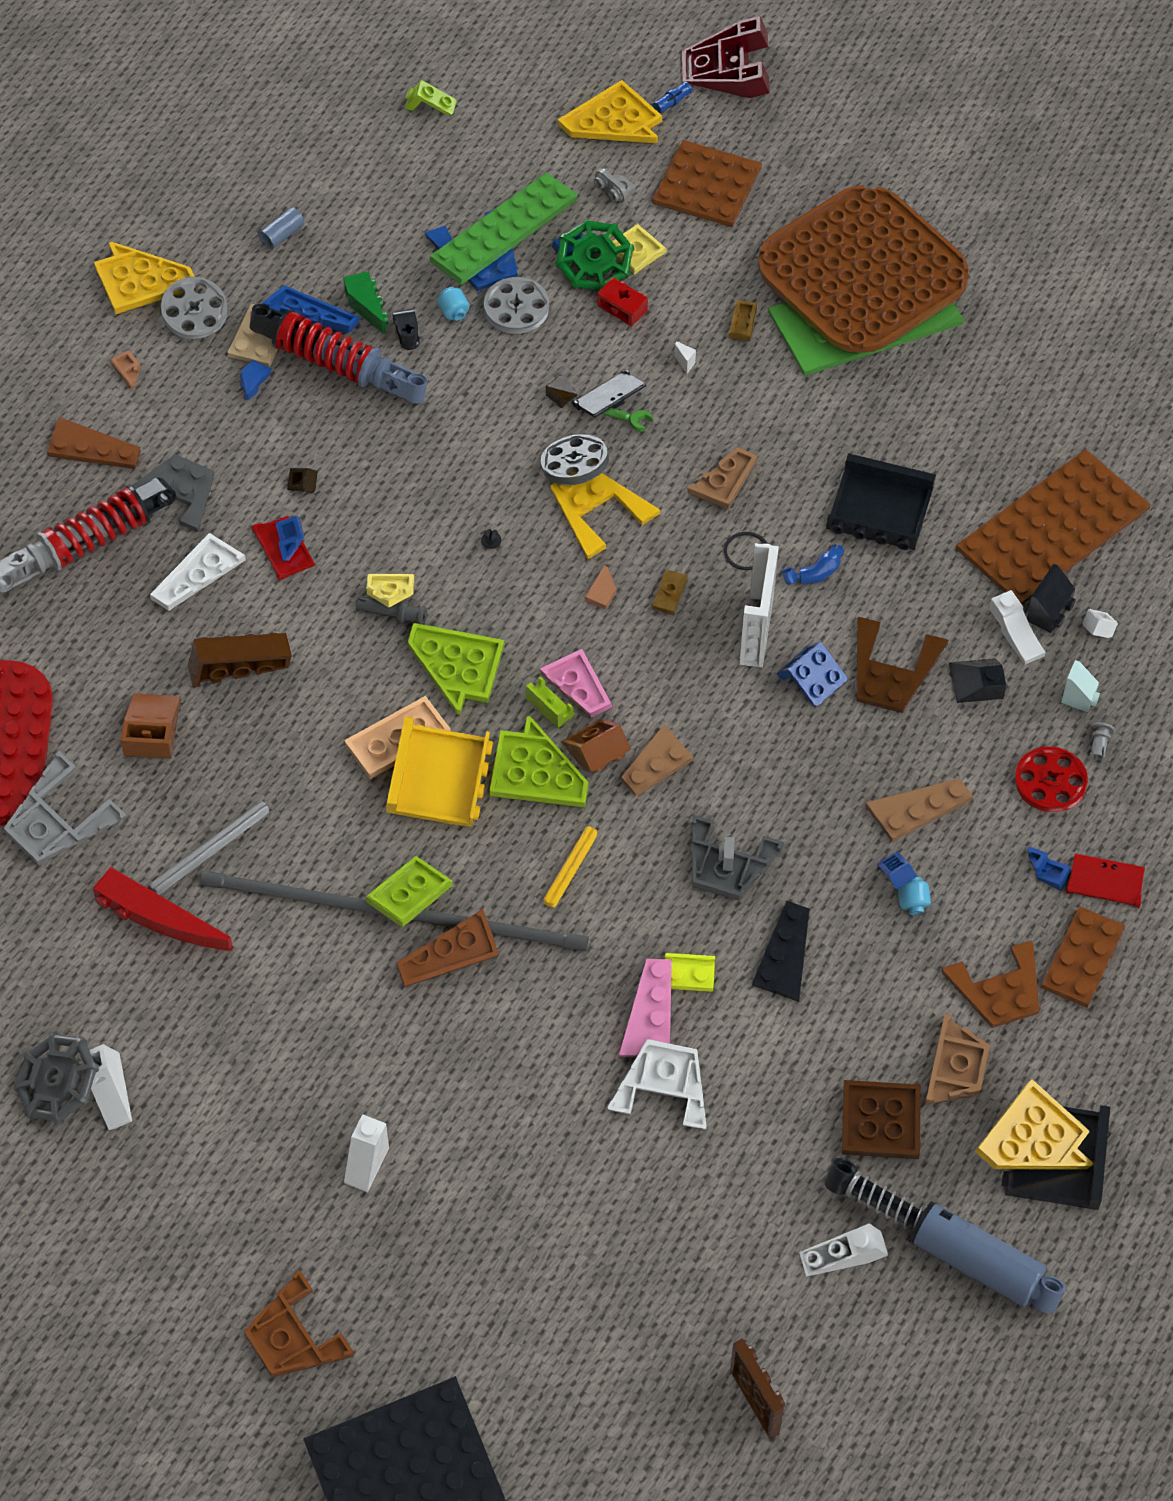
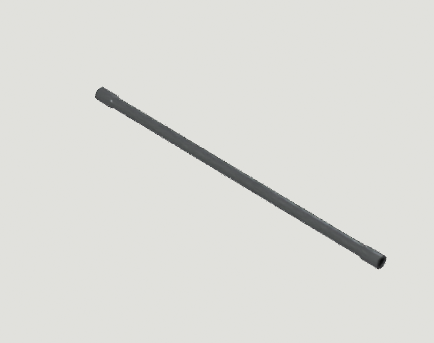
M205 870L202 871L200 884L205 886L230 888L384 915L369 905L366 899L232 877ZM423 910L412 920L455 927L469 917ZM488 921L492 934L560 945L570 949L587 950L588 936L571 933L563 934Z

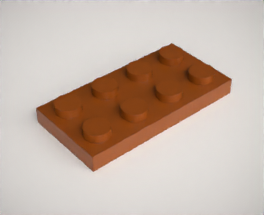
M1079 906L1041 988L1088 1008L1125 925Z

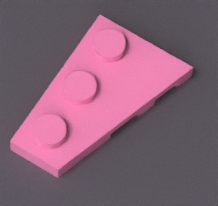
M582 649L540 668V672L591 718L612 708L607 694Z

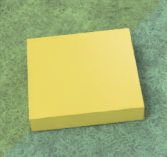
M639 224L623 234L630 244H633L635 247L630 264V271L634 274L667 252V248ZM616 239L612 241L616 246H620ZM624 253L617 254L616 259L621 263Z

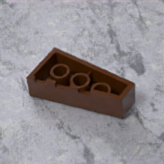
M286 633L248 634L245 636L215 638L202 637L193 641L188 669L192 686L196 688L201 687V682L211 680L212 684L222 682L221 679L229 676L239 679L247 677L253 671H256L258 675L289 668L292 654Z

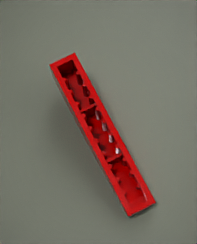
M112 867L106 871L93 887L96 903L104 909L110 907L115 910L116 915L123 920L130 919L154 932L179 941L230 951L233 948L230 936Z

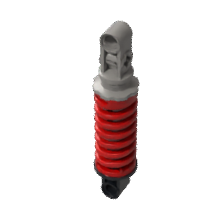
M160 477L154 478L137 489L127 485L124 489L115 493L116 495L109 496L107 502L99 501L97 507H88L86 514L78 512L75 519L67 518L64 525L57 523L54 526V531L50 527L42 532H38V541L36 543H33V545L29 543L25 548L12 553L0 561V592H7L39 573H45L49 567H53L58 572L61 571L63 567L67 566V563H73V554H76L78 558H83V549L86 548L92 553L95 550L94 543L97 542L100 547L105 546V537H108L110 541H115L116 534L113 530L115 528L121 535H126L127 529L124 525L126 522L132 530L137 529L138 525L140 527L149 524V515L171 505L176 499V492Z

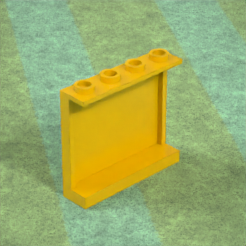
M405 716L387 799L386 813L472 827L473 820L479 819L481 806L476 804L478 798H483L485 784L480 783L482 776L487 777L489 763L485 762L486 755H491L493 741H489L490 732L486 731L485 737L425 727L415 725L414 718Z

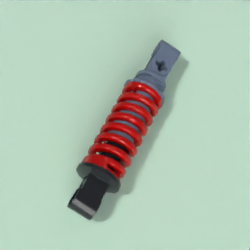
M256 304L252 307L250 329L255 333L272 339L274 348L283 351L285 349L287 353H295L299 358L305 357L306 361L310 363L315 362L319 367H326L330 372L336 371L337 375L341 377L346 376L348 380L357 383L361 387L372 383L374 387L387 390L389 393L405 398L409 402L421 403L424 401L428 382L426 376L393 363L388 358H381V350L379 348L366 344L363 349L361 341H357L353 345V339L348 336L343 340L341 332H336L332 336L331 328L326 327L322 331L320 323H315L312 326V321L309 318L304 319V316L292 309H288L283 314L265 304Z

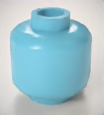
M454 287L444 289L437 301L444 317L449 320L458 321L463 319L470 306L463 291Z
M916 877L897 889L900 908L909 911L910 915L924 913V908L931 904L929 885L927 882L922 881L921 877Z

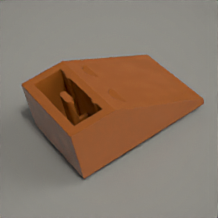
M133 694L124 719L121 735L124 756L172 759L181 696Z

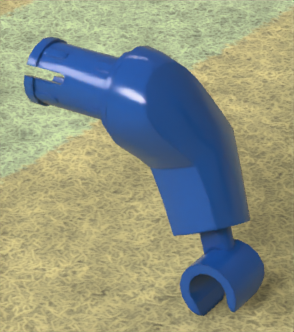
M836 544L832 545L830 550L824 552L814 565L799 568L800 573L796 574L793 567L782 570L785 582L787 584H793L797 580H801V584L822 582L839 568L840 558L844 555L843 547L838 545L836 548Z

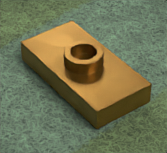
M736 300L729 331L730 339L751 341L758 303Z
M666 569L653 602L652 610L675 615L688 580V575Z

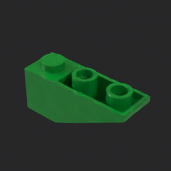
M369 271L343 277L344 290L350 307L381 333H386L385 325L389 324L386 312L381 310L383 308L382 298L380 295H376V292H378L375 279L371 280Z

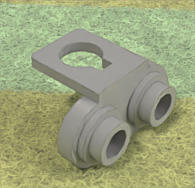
M605 169L598 170L593 180L595 186L600 190L606 191L614 202L625 201L628 198V193L635 189V185L626 177L621 175L615 178ZM620 182L626 183L628 186L627 189Z

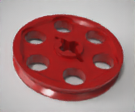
M1053 746L1033 749L1021 758L1016 768L1015 783L1017 791L1021 798L1035 809L1044 812L1066 811L1076 806L1086 792L1088 784L1086 768L1077 756L1065 749ZM1038 756L1043 757L1046 763L1038 765L1033 759ZM1066 759L1070 762V766L1061 767L1057 761ZM1029 773L1034 779L1024 781L1021 778V774ZM1050 775L1051 778L1056 777L1055 782L1047 780V776ZM1078 778L1082 784L1073 786L1069 783V779ZM1041 792L1045 798L1036 800L1032 797V793ZM1064 794L1069 798V801L1060 802L1056 799V796Z

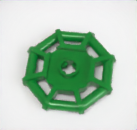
M584 219V222L567 233L560 235V245L555 266L566 276L572 288L600 291L613 277L621 281L630 276V264L635 247L633 244H630L619 230L618 224ZM591 230L606 232V234L599 236L596 233H592ZM586 231V235H584L578 240L574 239L575 237ZM611 236H614L620 246H616L612 242V240L610 239ZM568 245L573 246L572 256L566 257ZM590 252H599V258H591ZM624 253L622 265L616 263L617 254ZM573 263L579 270V273L575 275L568 264ZM612 269L617 271V273L604 281L603 275ZM584 275H587L589 278L598 277L599 282L583 280L582 278Z

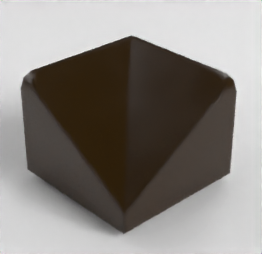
M559 375L546 385V396L561 408L577 396L575 390L562 375Z
M290 468L287 490L314 493L318 471L310 468Z

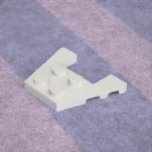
M647 1039L632 1064L630 1071L618 1088L616 1095L608 1105V1110L631 1115L636 1089L688 1099L683 1126L706 1130L697 1049Z

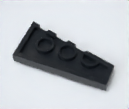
M786 901L753 979L752 986L799 1002L810 908Z

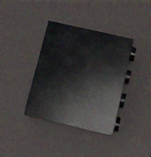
M848 453L833 507L827 517L826 529L836 534H850L857 539L866 538L874 540L881 545H894L901 550H915L934 489L936 474Z
M1100 1105L1098 1112L1062 1106L1090 1131L1077 1149L1092 1161L1093 1165L1088 1169H1008V1171H1003L1001 1186L1006 1187L1005 1195L1099 1210L1102 1202L1111 1107Z

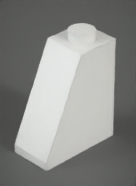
M362 1114L351 1136L344 1179L345 1184L365 1192L369 1191L389 1150L386 1123Z

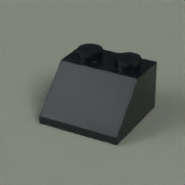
M1053 563L1033 593L1027 615L1029 623L1049 633H1052L1055 627L1060 628L1065 619L1063 614L1066 610L1070 612L1076 602V599L1073 598L1075 588L1058 565Z

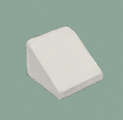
M676 342L675 358L686 374L695 364L696 350Z

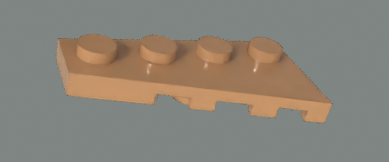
M959 778L866 802L865 806L891 842H894L973 799V795Z

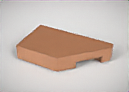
M127 350L110 359V363L132 390L135 387L141 366L133 354Z
M604 565L587 593L585 601L607 609L616 594V586L608 567Z

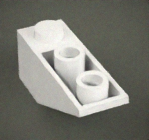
M104 1044L89 1050L95 1063L99 1065V1071L95 1074L91 1090L108 1129H116L132 1122L120 1053Z
M871 1224L864 1225L799 1252L806 1277L867 1264L888 1256L881 1231Z

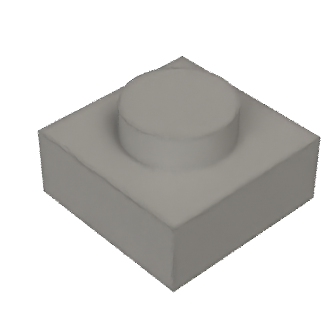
M725 837L724 846H719L718 861H723V870L733 871L735 837Z

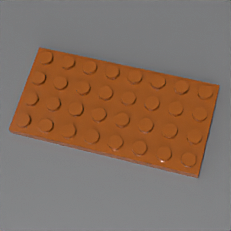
M1085 449L956 545V549L1002 591L1008 592L1012 590L1023 605L1032 598L1033 593L1053 563L1058 565L1063 573L1067 572L1149 510L1150 504Z

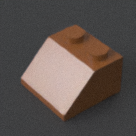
M601 718L561 741L582 769L592 773L601 771L605 768V764L610 761L620 760L625 756L624 753L631 750L621 725Z

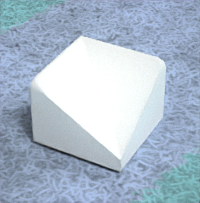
M1088 609L1083 620V626L1092 635L1106 638L1113 636L1118 625L1117 621L1108 613Z

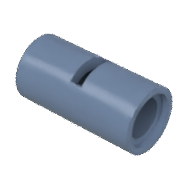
M291 207L258 233L259 238L264 245L268 244V248L272 250L304 225V219L295 208Z

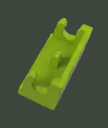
M542 677L538 678L536 686L531 682L526 685V699L557 728L576 715L574 707L569 703L566 705L545 685V680Z

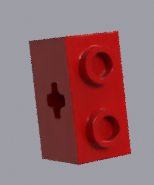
M613 277L597 293V306L632 327L648 311V298L643 293L629 287L625 282Z

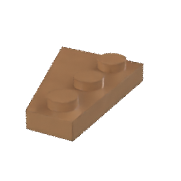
M737 447L722 459L716 468L711 472H706L699 482L690 485L687 493L729 510L755 466L758 455Z
M664 724L622 775L621 781L637 797L692 762L693 756Z

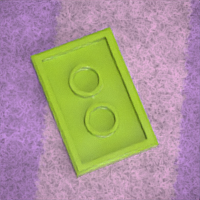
M415 856L366 896V902L403 928L451 888L452 880Z

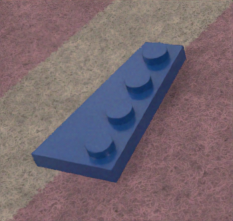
M285 285L262 303L283 314L288 309H292L304 316V319L309 318L312 324L320 323L322 327H329L344 333H349L359 325V316Z

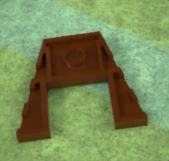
M858 617L857 702L903 713L922 682L928 676L931 668L947 647L949 640L926 634L915 671L870 660L881 622Z

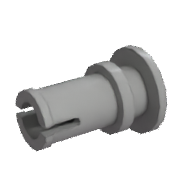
M1096 722L1091 725L1093 744L1090 758H1094L1095 755L1096 760L1103 761L1105 760L1107 742L1110 741L1115 729L1110 724Z

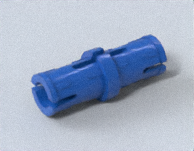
M683 82L675 89L668 90L665 96L655 101L652 106L661 114L672 105H678L681 99L692 93V88L689 83ZM675 94L678 95V96H676L675 98H673L672 100H670L669 102L667 101L668 99H670L671 97H673Z

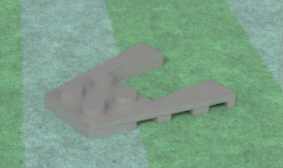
M60 751L56 753L54 760L44 770L38 783L33 786L26 800L18 807L4 827V833L37 865L126 818V814L109 799L73 830L42 800L76 771V766Z

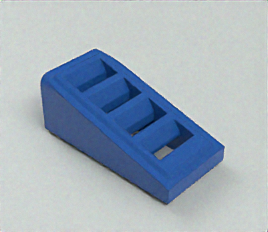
M898 851L877 864L896 889L917 877L910 863Z

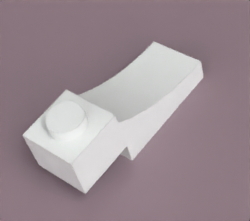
M1012 590L992 598L989 610L1001 625L1000 631L1024 665L1044 657L1046 652L1033 633L1024 614L1023 606Z

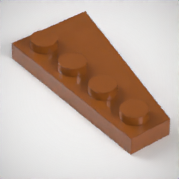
M58 417L47 455L50 457L135 469L141 449L136 445Z
M479 910L449 931L436 937L430 943L398 961L396 965L404 987L498 957L499 953L484 910Z

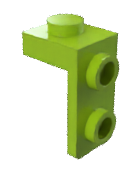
M420 80L414 88L410 87L405 96L407 99L405 108L411 111L423 101L440 112L451 116L456 104L455 98L423 80Z

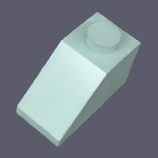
M1075 660L1067 678L1061 703L1088 712L1091 705L1096 706L1100 696V693L1097 692L1099 682L1077 660Z

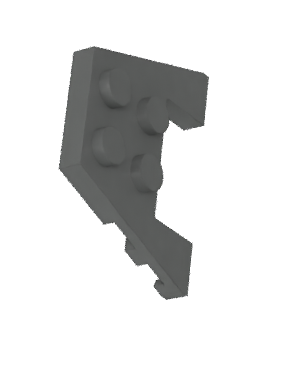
M174 454L133 484L132 487L137 489L154 478H163L176 492L175 500L189 505V508L180 519V524L198 532L214 479V471Z
M693 815L692 886L740 900L782 851L784 842L763 836L756 856L734 850L733 871L723 870V861H718L719 846L708 843L714 827V821Z

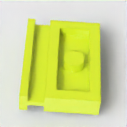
M665 953V959H672L671 989L713 992L715 956Z

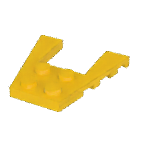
M572 472V473H570V474H568V475H571V476H572V475L577 474V472ZM603 473L581 484L561 485L553 483L550 485V490L561 511H563L587 559L606 549V544L581 517L613 496L641 525H644L660 514V510Z

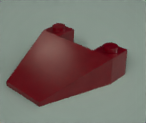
M761 16L740 20L682 51V81L691 85L747 98L770 93L769 76L762 61L749 64L748 52L768 47V32ZM687 53L689 56V79H687Z

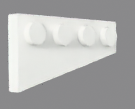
M209 533L150 594L151 600L170 611L246 560L245 555Z

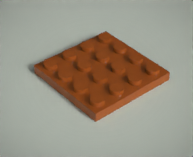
M682 140L653 198V204L733 227L761 170L762 163Z

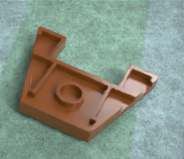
M1032 940L1011 947L1010 951L1019 970L972 983L963 961L942 968V974L953 983L960 994H963L991 1028L1039 1013L1034 945Z
M300 1270L292 1276L293 1279L287 1286H283L272 1303L266 1306L244 1331L246 1338L272 1378L354 1356L353 1350L342 1333L316 1347L290 1307L313 1293L311 1286Z

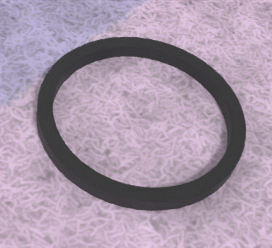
M739 532L732 535L724 545L726 560L735 568L753 570V566L744 567L735 564L727 554V547L734 538L742 535L757 537L764 544H768L762 536L753 532Z

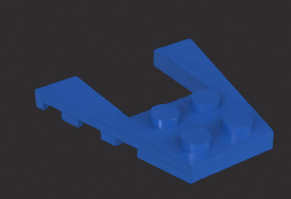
M446 226L425 232L426 238L438 250L453 240ZM513 248L469 279L468 282L479 291L491 287L500 280L518 277Z

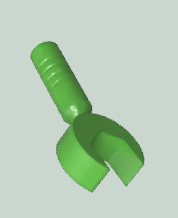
M610 408L602 413L623 421L629 420L631 427L638 432H645V427L638 424V421L647 419L653 422L652 415L645 410H638L630 415L628 412Z

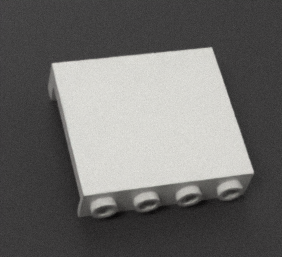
M755 543L750 598L761 600L760 607L745 605L740 665L763 668L774 599L779 546Z

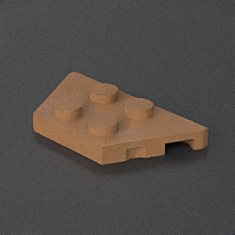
M944 1014L925 1102L928 1105L980 1095L990 1045L981 1038L975 1037L966 1027L961 1028L948 1014Z

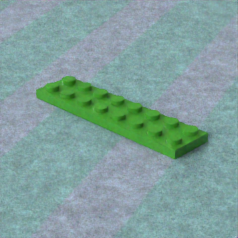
M546 172L430 255V263L462 285L568 208L577 200L578 194Z

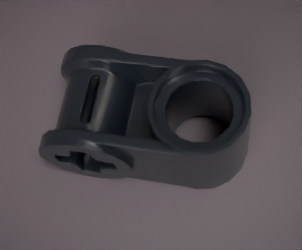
M415 309L392 312L401 347L406 350L416 349L420 344Z

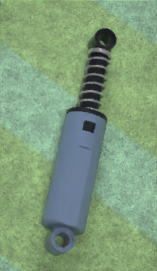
M844 1158L834 1159L824 1181L828 1190L839 1195L846 1194L849 1198L856 1196L858 1203L866 1202L867 1207H875L878 1214L884 1212L886 1219L892 1217L895 1224L903 1223L904 1229L912 1228L913 1231L909 1239L910 1243L1022 1307H1026L1032 1301L1034 1307L1044 1313L1056 1311L1066 1287L1058 1278L1049 1275L1045 1276L1047 1267L1044 1264L932 1201L924 1211L923 1207L918 1209L913 1206L914 1202L909 1204L904 1201L905 1196L901 1199L895 1196L896 1191L892 1194L886 1190L887 1186L883 1189L877 1185L878 1181L872 1183L868 1180V1176L864 1178L863 1172H857V1167L851 1161Z

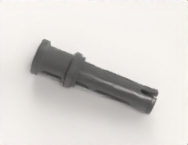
M359 595V600L356 601V610L394 617L400 623L407 621L424 625L427 618L428 610L425 606L419 608L403 602L387 607L376 599Z

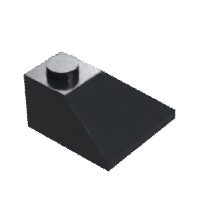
M996 658L949 662L957 703L1004 698L1006 680L1003 666Z

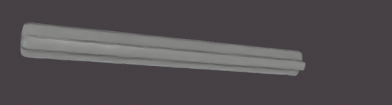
M263 801L257 803L150 883L151 890L158 895L163 893L267 815L269 807Z

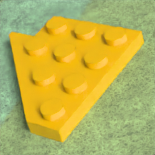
M621 80L559 118L558 126L573 138L657 143L658 136L651 128L662 122V115Z
M109 242V248L113 256L94 262L97 274L115 314L160 301L165 291L174 282L187 277H195L188 266L114 242ZM176 290L173 293V296L182 294L184 292L182 290Z
M1032 1079L1024 1086L975 1150L993 1169H1088L1093 1165V1162L1077 1149L1090 1131Z

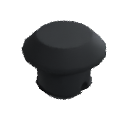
M487 529L481 538V543L489 549L497 548L501 544V536L497 530Z

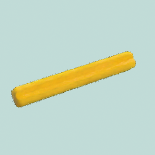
M587 826L544 897V904L546 906L555 908L597 837V830L595 828Z

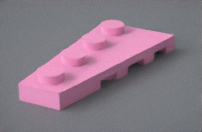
M646 959L619 1057L637 1058L647 1039L670 1044L672 959Z

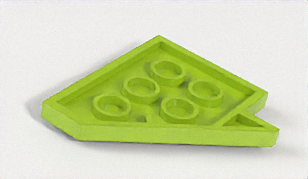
M413 623L408 639V647L455 713L461 715L465 699L489 702L505 640Z
M527 716L524 733L500 730L490 796L585 808L589 782L531 716Z

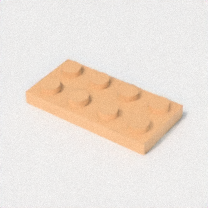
M426 696L344 740L345 746L369 779L395 765L405 716L414 718L415 725L451 731L450 727Z

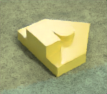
M368 574L367 595L387 607L399 603L414 593V574Z

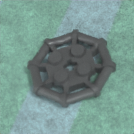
M52 1032L47 1039L31 1051L24 1053V1062L18 1081L14 1084V1091L18 1092L26 1110L25 1115L29 1119L37 1118L61 1124L67 1116L83 1104H88L90 1101L88 1097L95 1074L99 1071V1065L95 1063L87 1047V1040L84 1037H71ZM60 1045L69 1046L66 1052L59 1051ZM49 1050V1052L46 1053L48 1055L47 1057H45L44 1059H38L39 1056H41L43 1053ZM78 1052L83 1060L84 1065H80L75 1060V1056ZM58 1072V1079L54 1082L51 1080V1077ZM85 1074L80 1091L78 1092L76 1088L80 1075ZM30 1088L34 1089L35 1091V1097L33 1100L29 1094ZM73 1096L75 1097L72 1101H70L68 1104L61 1108V1103L63 1101H68ZM43 1102L51 1103V1111L40 1109Z

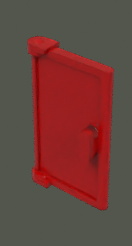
M289 516L264 524L260 522L251 527L252 532L255 533L275 570L279 581L316 566L303 541L290 560L283 561L278 544L280 538L276 523L290 518Z
M1075 853L1066 893L1134 905L1140 908L1142 904L1141 890L1145 867Z

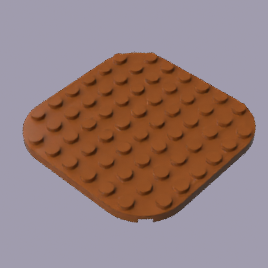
M859 185L842 190L770 235L762 244L758 258L760 275L774 292L830 344L838 349L856 353L874 352L886 347L958 300L964 293L968 283L969 268L962 253L899 196L878 186L876 189Z

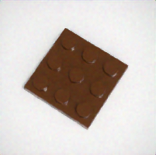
M844 1080L842 1154L919 1159L921 1085Z
M742 1338L733 1343L730 1372L769 1439H772L780 1434L785 1402L778 1391L774 1392L769 1384L771 1383V1378L766 1369H761L756 1362L758 1357L754 1348L751 1345L747 1346Z

